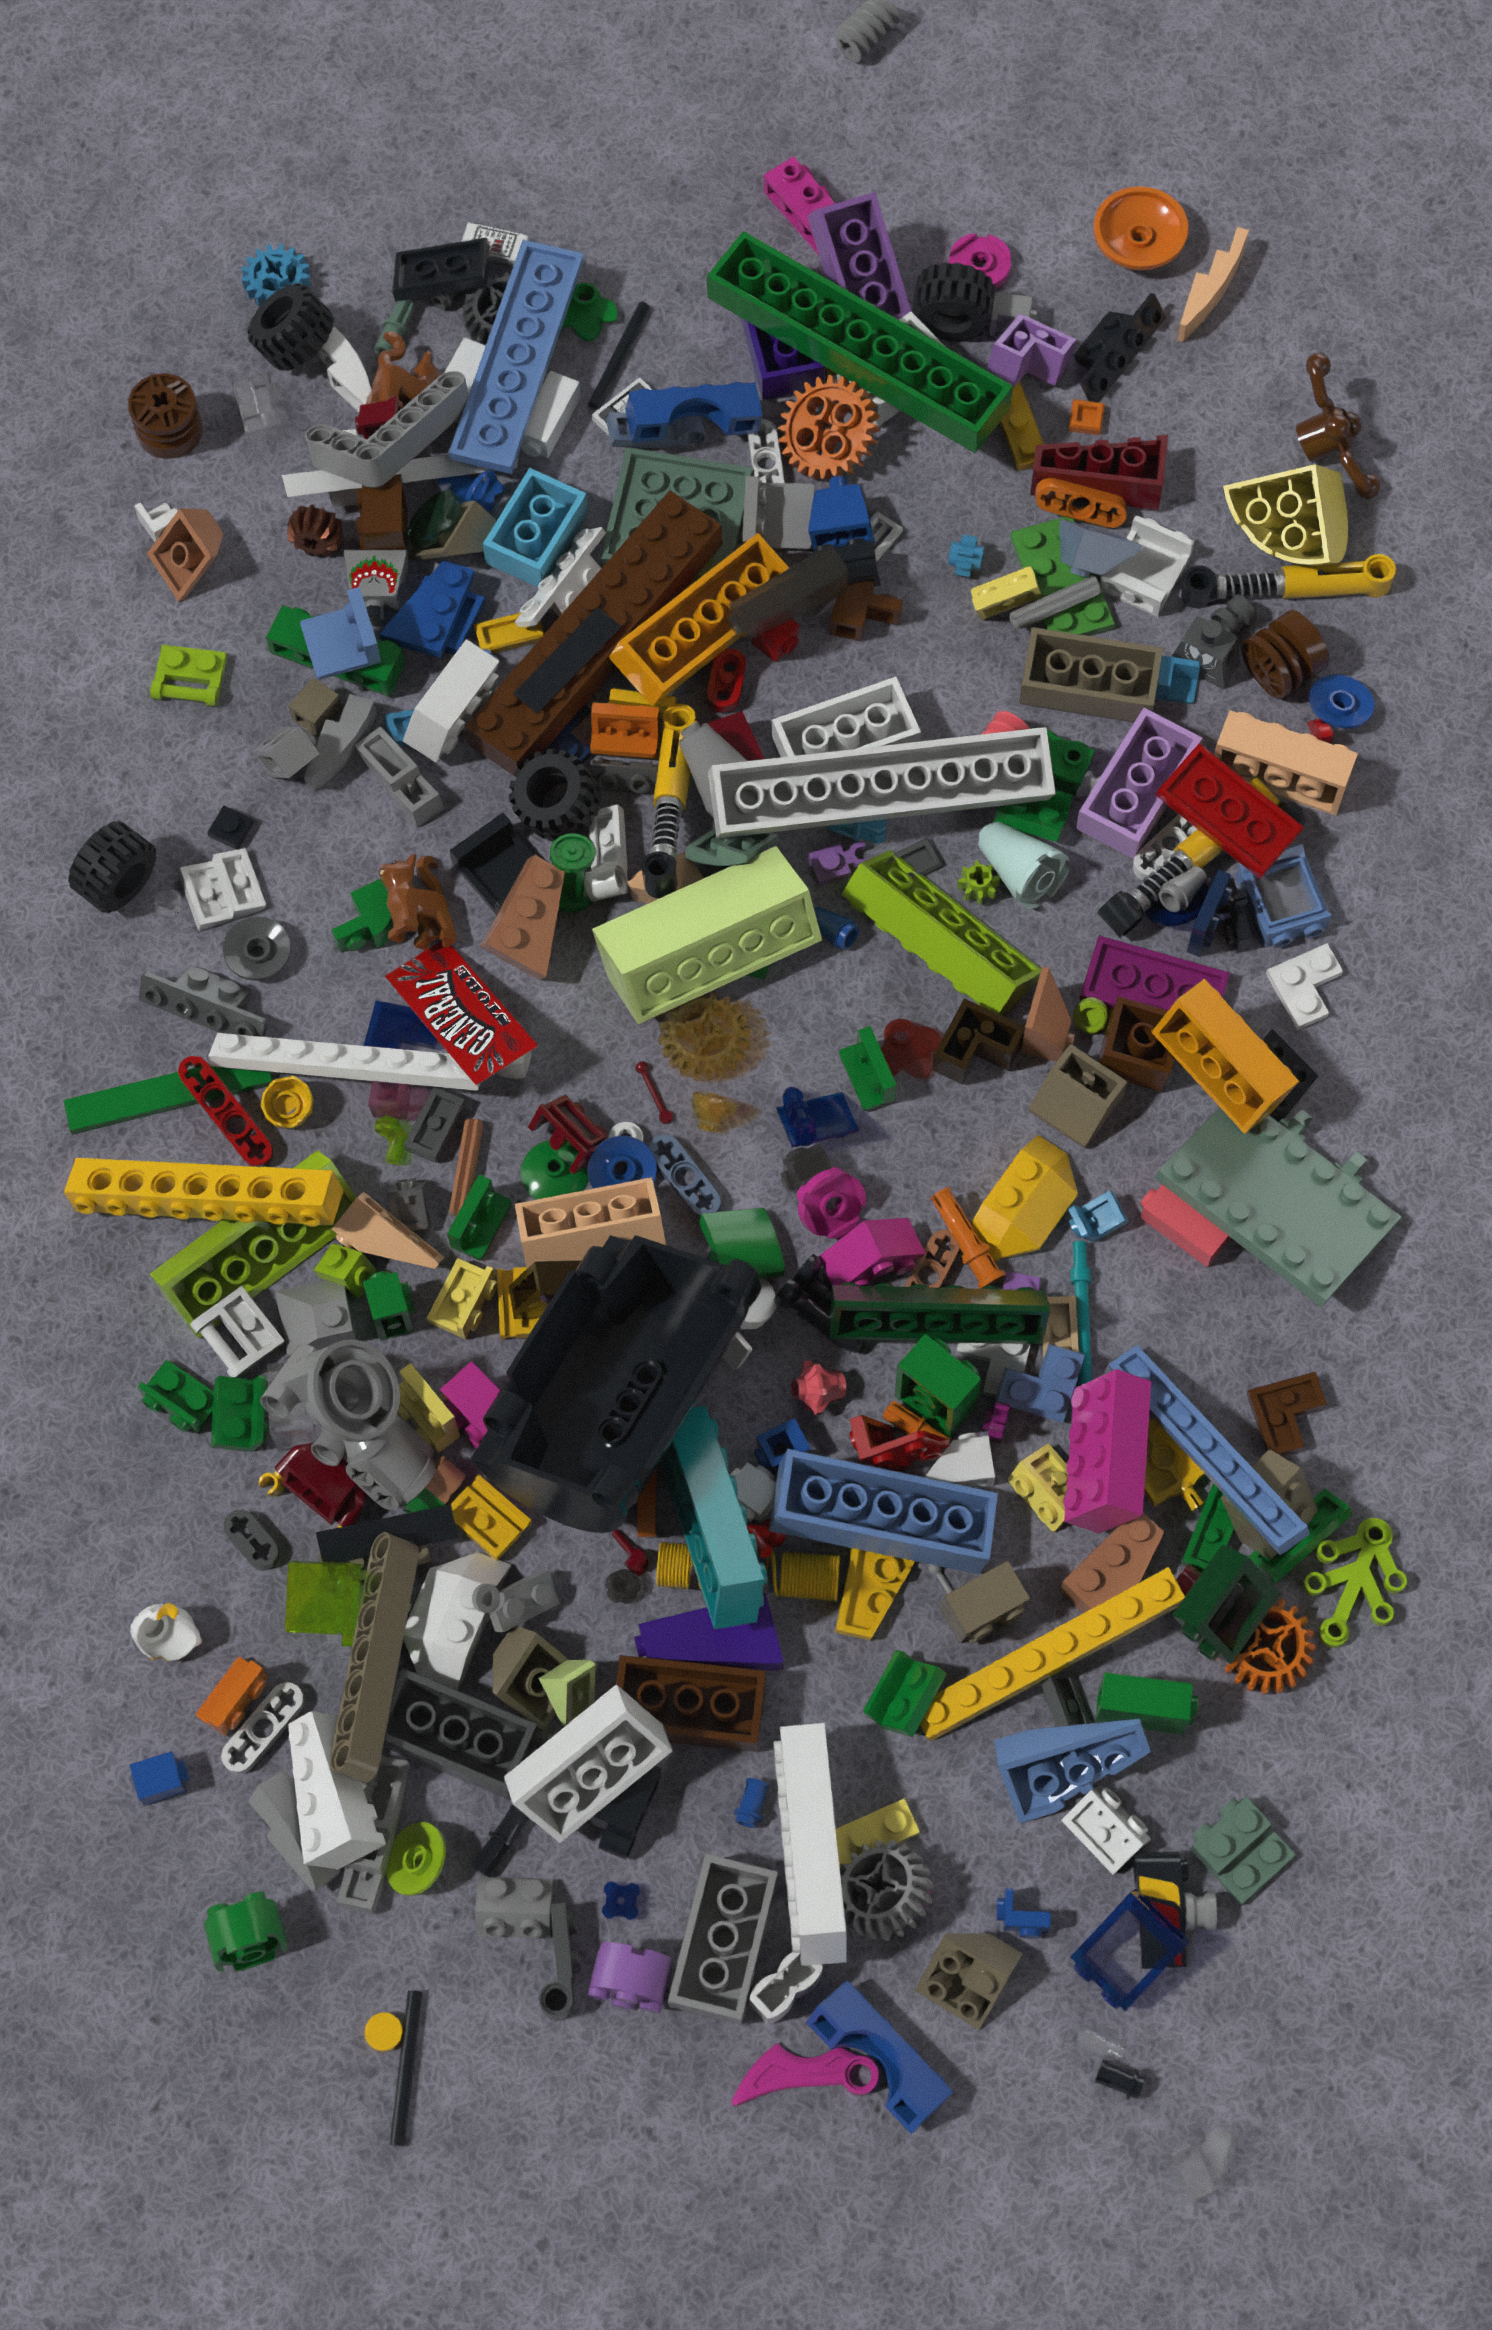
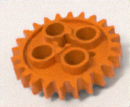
M829 375L827 383H825L823 379L816 377V387L805 382L806 392L802 394L795 390L794 394L798 400L795 403L786 401L787 406L791 410L790 413L780 414L787 422L778 426V429L786 434L778 439V441L782 445L787 446L782 451V454L786 457H791L788 463L794 468L798 467V472L804 476L809 474V477L813 480H817L820 476L821 479L829 482L831 474L834 477L842 476V470L853 475L852 465L856 463L863 467L864 463L860 457L863 454L872 456L871 451L867 447L869 444L874 445L878 443L871 435L881 429L872 423L880 418V415L875 411H871L876 406V403L871 399H867L870 394L863 388L860 389L855 381L849 384V380L843 376L837 381L834 376ZM824 403L823 411L816 415L817 407ZM853 411L851 419L844 423L845 415ZM814 434L812 443L805 446L807 438ZM842 442L841 450L834 454L835 446Z

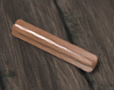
M468 1118L464 1122L449 1208L450 1214L454 1217L457 1216L474 1184L484 1127L483 1122L478 1119Z

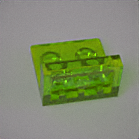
M289 1561L285 1631L292 1633L342 1635V1646L352 1647L359 1613L361 1564Z

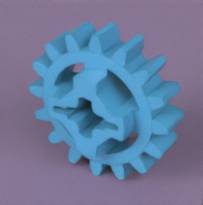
M280 243L278 248L273 250L272 246L267 244V251L265 252L258 248L255 249L256 258L247 256V266L241 269L243 275L241 279L248 298H255L257 306L260 307L268 297L286 285L300 283L307 287L310 286L309 265L306 264L303 254H296L294 247L285 251L283 244Z

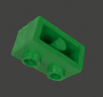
M1047 730L1054 787L1057 790L1076 796L1078 787L1081 786L1085 774L1091 768L1095 750L1080 741L1071 742Z
M389 1271L375 1273L370 1276L369 1280L363 1281L380 1341L414 1332L410 1314L416 1313L408 1282L400 1283L398 1273H390Z

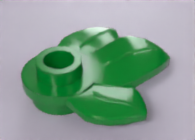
M579 283L575 287L561 329L574 326L575 332L582 340L587 342L593 341L601 332L602 322L611 323L617 321V308L611 300L601 297L599 290L591 283ZM584 297L591 299L589 301H580Z

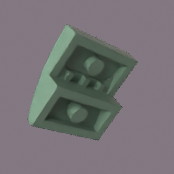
M714 828L686 847L685 859L717 866L745 863L778 842L779 835L770 832L717 839Z

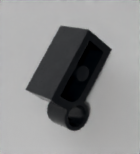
M657 1766L651 1768L592 1817L591 1824L605 1829L598 1849L624 1860L628 1858L637 1832L660 1783L662 1768Z

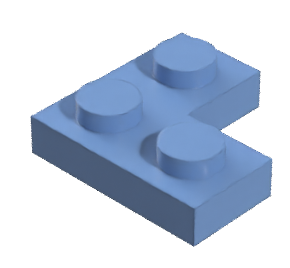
M1048 1344L1038 1377L1005 1367L994 1401L1010 1404V1407L1063 1423L1085 1355Z

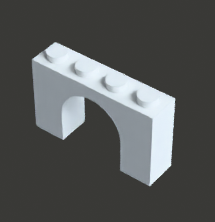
M464 337L444 373L450 371L462 373L465 376L469 394L486 345ZM553 371L549 372L541 387L521 446L526 454L533 457L540 455L549 458L581 399L579 381ZM461 417L458 418L455 422L459 423Z

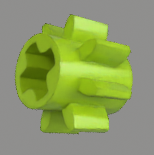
M976 860L975 865L970 868L962 867L961 875L963 878L958 879L957 889H965V901L972 898L981 905L982 900L987 896L991 899L995 898L996 890L993 887L999 886L1000 877L992 876V864L985 866ZM976 880H980L981 885H978Z

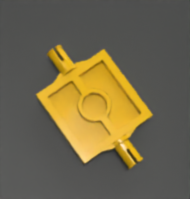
M1150 1419L1148 1424L1144 1494L1153 1507L1170 1497L1182 1495L1191 1511L1194 1512L1205 1503L1201 1500L1193 1486L1206 1474L1155 1419Z

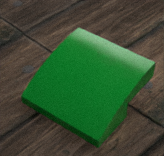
M765 1208L701 1214L698 1224L711 1247L708 1255L709 1260L728 1265L733 1259L742 1260L756 1269L759 1279L784 1276L785 1268L781 1249Z

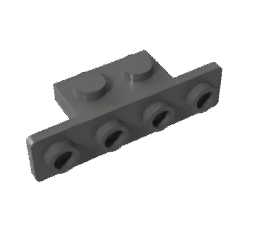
M192 965L186 969L176 982L147 971L142 974L139 990V1000L141 1002L219 1033L265 1037L267 1020L242 1009L250 999V988Z

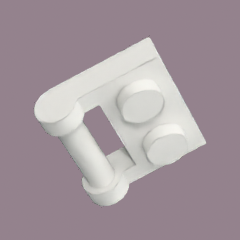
M242 1286L197 1317L190 1324L196 1333L203 1335L228 1367L227 1373L229 1376L234 1378L242 1376L252 1366L284 1344V1339ZM219 1318L248 1355L241 1360L238 1359L211 1324Z

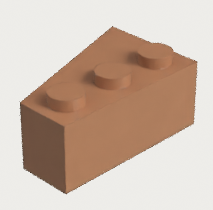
M536 855L528 858L480 947L538 980L546 978L565 872L560 871L557 867Z
M1144 1512L1143 1516L1119 1525L1063 1580L1060 1592L1082 1613H1085L1140 1583L1156 1553L1164 1531Z

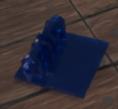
M788 1087L782 1096L783 1106L776 1108L792 1148L809 1146L815 1142L831 1138H842L848 1134L859 1132L843 1092L804 1101L800 1089Z

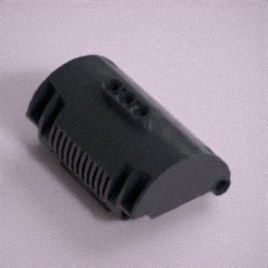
M610 1235L603 1247L591 1246L576 1270L569 1271L506 1371L508 1378L505 1381V1388L499 1391L483 1416V1422L488 1431L470 1458L471 1461L488 1479L509 1496L551 1520L575 1529L593 1533H608L617 1530L626 1519L627 1508L631 1507L639 1498L741 1327L749 1307L757 1300L762 1288L758 1272L750 1264L742 1260L733 1259L728 1265H724L637 1235L631 1241Z

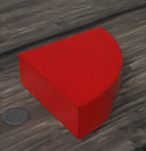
M1320 718L1308 721L1307 724L1311 735H1314L1320 741L1331 744L1334 736L1331 726L1328 723L1324 724V721Z

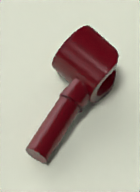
M619 1529L613 1531L611 1535L624 1551L630 1555L624 1562L625 1567L637 1576H641L649 1565L645 1553L631 1545Z

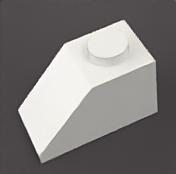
M978 1433L960 1435L958 1440H953L950 1443V1447H947L924 1478L972 1488L993 1486L995 1473L989 1436L980 1437Z

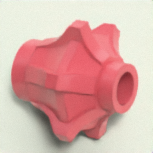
M808 1360L802 1363V1372L799 1377L792 1380L791 1393L795 1400L803 1402L805 1411L813 1410L815 1415H820L829 1403L845 1397L846 1380L841 1371L824 1369L820 1364H814Z

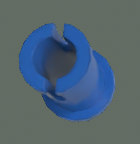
M747 1778L740 1806L734 1810L736 1815L735 1822L745 1827L756 1828L757 1823L762 1822L763 1819L760 1813L770 1785L758 1779Z

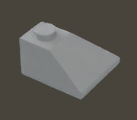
M325 1280L275 1291L288 1358L299 1344H308L317 1350H321L339 1341L356 1340L345 1286Z

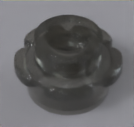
M619 1569L610 1574L606 1579L607 1596L615 1603H631L637 1598V1592L641 1589V1582L637 1576L633 1575L632 1571ZM621 1584L627 1586L625 1590L619 1588Z

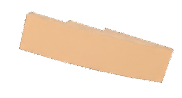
M1237 227L1230 251L1216 250L1209 275L1196 272L1180 322L1177 341L1184 342L1205 321L1224 295L1246 248L1249 230Z

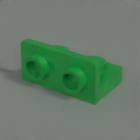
M1055 790V795L1045 801L998 806L993 822H1002L1014 829L1058 842L1067 821L1073 796Z
M871 1026L858 1030L857 1043L839 1050V1057L862 1110L868 1111L895 1101L897 1085Z
M480 1174L478 1175L447 1233L451 1248L479 1261L483 1260L512 1205L511 1199L494 1192L491 1179Z
M167 1359L147 1384L141 1382L137 1387L143 1396L141 1402L155 1413L162 1409L171 1415L169 1421L185 1433L188 1429H191L199 1434L213 1415L214 1391Z
M258 1375L254 1380L226 1376L215 1378L211 1448L253 1452L266 1441L268 1422L264 1421L265 1408L260 1402L262 1395L268 1388L266 1387V1376Z
M896 1650L863 1712L885 1730L913 1737L947 1673L938 1666L914 1661L903 1651Z

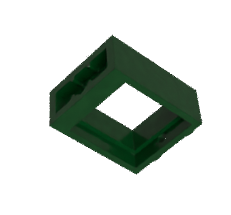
M1222 1544L1172 1616L1183 1626L1180 1632L1191 1641L1199 1644L1197 1650L1211 1661L1220 1658L1232 1664L1281 1593L1248 1556ZM1239 1583L1244 1591L1216 1631L1213 1632L1207 1625L1236 1584Z

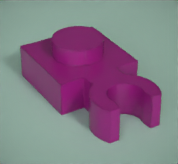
M996 1401L994 1410L987 1409L982 1429L989 1431V1440L1002 1442L1010 1404Z

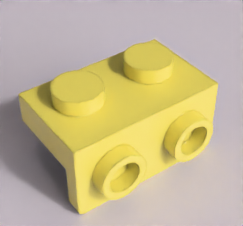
M457 1258L426 1318L427 1323L466 1339L469 1331H475L481 1321L483 1312L480 1310L485 1300L490 1301L496 1292L498 1281H496L494 1268L486 1266L484 1270Z

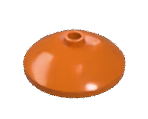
M1135 186L1121 189L1108 196L1101 203L1095 214L1093 233L1097 246L1112 262L1133 270H1150L1168 264L1180 254L1188 236V220L1181 205L1167 193L1151 187ZM1135 238H1141V239H1143L1144 241L1138 242V241H1135L1134 239H1135Z

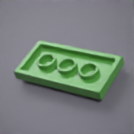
M1062 517V519L1075 522L1073 518ZM1061 518L1010 532V539L1022 569L1029 566L1033 569L1042 594L1041 598L1087 578L1071 573V566L1060 560L1059 524ZM1090 572L1089 577H1096L1095 573ZM1101 589L1098 595L1042 620L1044 628L1047 630L1085 636L1113 630L1115 625Z

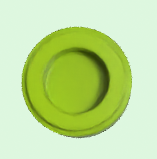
M1092 997L1081 1000L1073 1014V1020L1077 1028L1089 1034L1101 1031L1109 1017L1108 1008L1105 1003Z

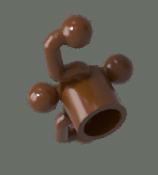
M1314 353L1307 359L1305 367L1310 376L1315 402L1318 407L1322 408L1323 412L1296 424V432L1307 458L1312 463L1340 451L1339 460L1355 484L1357 494L1364 499L1374 498L1380 491V480L1374 474H1363L1354 460V452L1351 446L1356 435L1361 430V419L1355 413L1346 412L1343 408L1335 407L1332 399L1327 395L1324 377L1328 375L1331 369L1330 359L1323 353Z

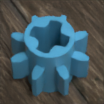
M963 534L960 542L952 541L948 565L955 566V575L970 577L972 570L980 571L985 547L977 545L978 537Z

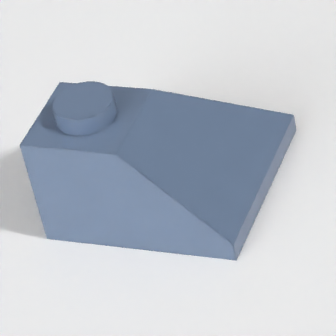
M1062 518L1059 524L1060 560L1071 566V573L1088 578L1090 572L1102 575L1141 552L1143 546L1118 534Z

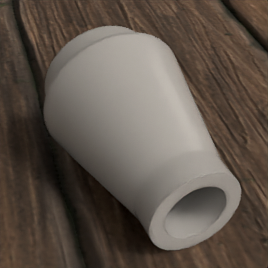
M1193 866L1190 870L1163 883L1159 892V899L1163 906L1171 912L1185 910L1201 886L1207 882L1206 873L1200 867Z

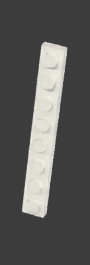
M217 1033L208 1056L210 1066L477 1091L480 1084L475 1085L451 1055L447 1053Z

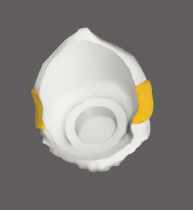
M172 1603L154 1604L145 1608L135 1617L130 1625V1634L135 1644L152 1661L163 1658L167 1662L180 1660L187 1656L196 1646L202 1644L200 1632L196 1628L190 1614Z

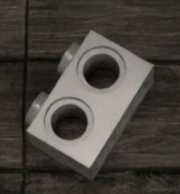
M281 727L252 750L253 754L272 778H290L320 754L315 748L317 741L306 728L301 729L300 727Z

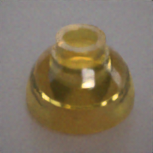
M696 1091L692 1094L693 1113L699 1121L697 1127L702 1130L717 1133L718 1128L732 1120L738 1111L739 1106L737 1102L730 1098L706 1091Z

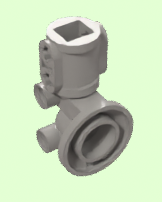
M343 1340L321 1350H317L308 1344H299L261 1397L260 1402L265 1410L279 1418H286L296 1404L304 1402L306 1411L311 1419L324 1427L311 1446L312 1454L320 1462L329 1466H337L342 1458H344L348 1463L346 1466L347 1475L378 1505L385 1509L397 1510L399 1507L410 1502L426 1487L436 1471L437 1465L431 1459L434 1454L432 1447L405 1420L397 1415L400 1403V1389L393 1367L378 1349L366 1342Z

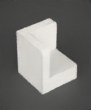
M141 503L135 505L139 521L154 542H156L177 513L176 508L170 509L166 503L148 513Z

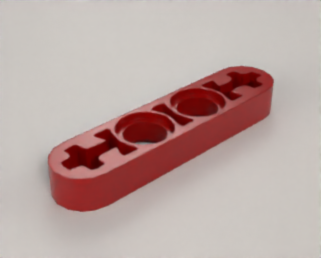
M189 1056L185 1058L179 1065L178 1075L188 1091L246 1164L255 1167L268 1165L273 1158V1148L269 1140L202 1057ZM193 1065L197 1069L202 1066L203 1068L200 1070L202 1078L206 1083L211 1078L214 1079V1082L202 1088L194 1077L186 1078L189 1075L188 1067ZM202 1088L199 1093L195 1091L197 1089ZM213 1090H219L225 1094V1101L218 1108H212L206 1104V1097ZM233 1117H242L246 1121L245 1130L240 1134L228 1132V1121ZM253 1131L256 1135L250 1138L259 1148L263 1145L266 1147L263 1149L264 1157L260 1160L256 1156L251 1159L249 1158L252 1152L244 1141ZM244 1141L241 1146L237 1144L238 1142Z

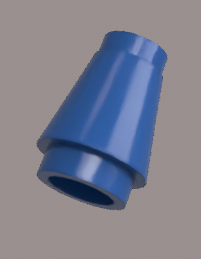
M819 906L814 908L821 935L836 949L840 947L844 950L850 948L859 934V927L855 925L854 920L822 909Z

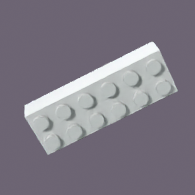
M825 1723L780 1727L781 1741H774L779 1812L781 1816L782 1845L784 1848L785 1877L788 1891V1909L791 1923L793 1953L800 1952L801 1966L847 1962L846 1927Z

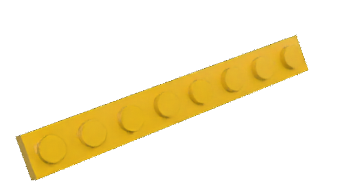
M1167 1567L936 1693L920 1723L927 1739L930 1742L1176 1609L1185 1596L1170 1568Z

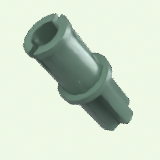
M409 300L397 301L390 318L383 323L384 330L374 347L376 354L380 355L383 351L393 349V346L383 339L385 332L392 331L401 337L406 336V326L415 309L413 302Z

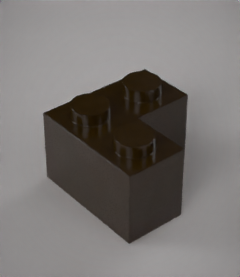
M964 998L933 1055L932 1070L962 1085L977 1057L1009 1071L1022 1047L1025 1026Z

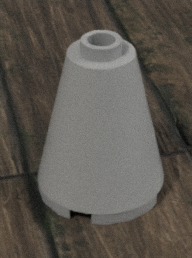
M696 721L680 732L683 738L679 741V744L705 809L714 818L708 777L709 769L712 765L745 762L747 760L707 723L700 726Z

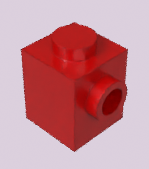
M774 605L753 626L751 644L776 662L784 653L788 655L797 646L800 624L777 605Z

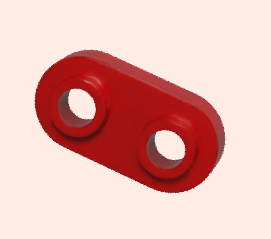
M728 648L713 660L707 688V701L709 706L717 712H730L740 702L746 674V659L740 651ZM728 665L734 666L736 668L732 672H727L724 670V668ZM721 694H726L730 697L726 701L718 699Z

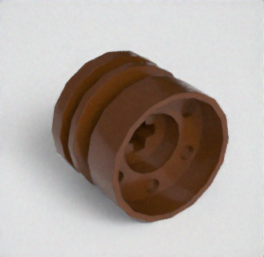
M161 373L142 379L132 389L128 399L129 414L137 439L146 452L154 457L173 459L190 453L199 444L203 434L202 419L198 410L195 393L188 382L179 376Z
M1289 610L1269 623L1268 629L1263 628L1259 630L1255 635L1244 640L1241 646L1242 657L1250 674L1270 696L1277 699L1285 697L1291 693V690L1301 686L1302 680H1309L1328 667L1330 661L1328 649L1316 627L1308 618L1294 610Z

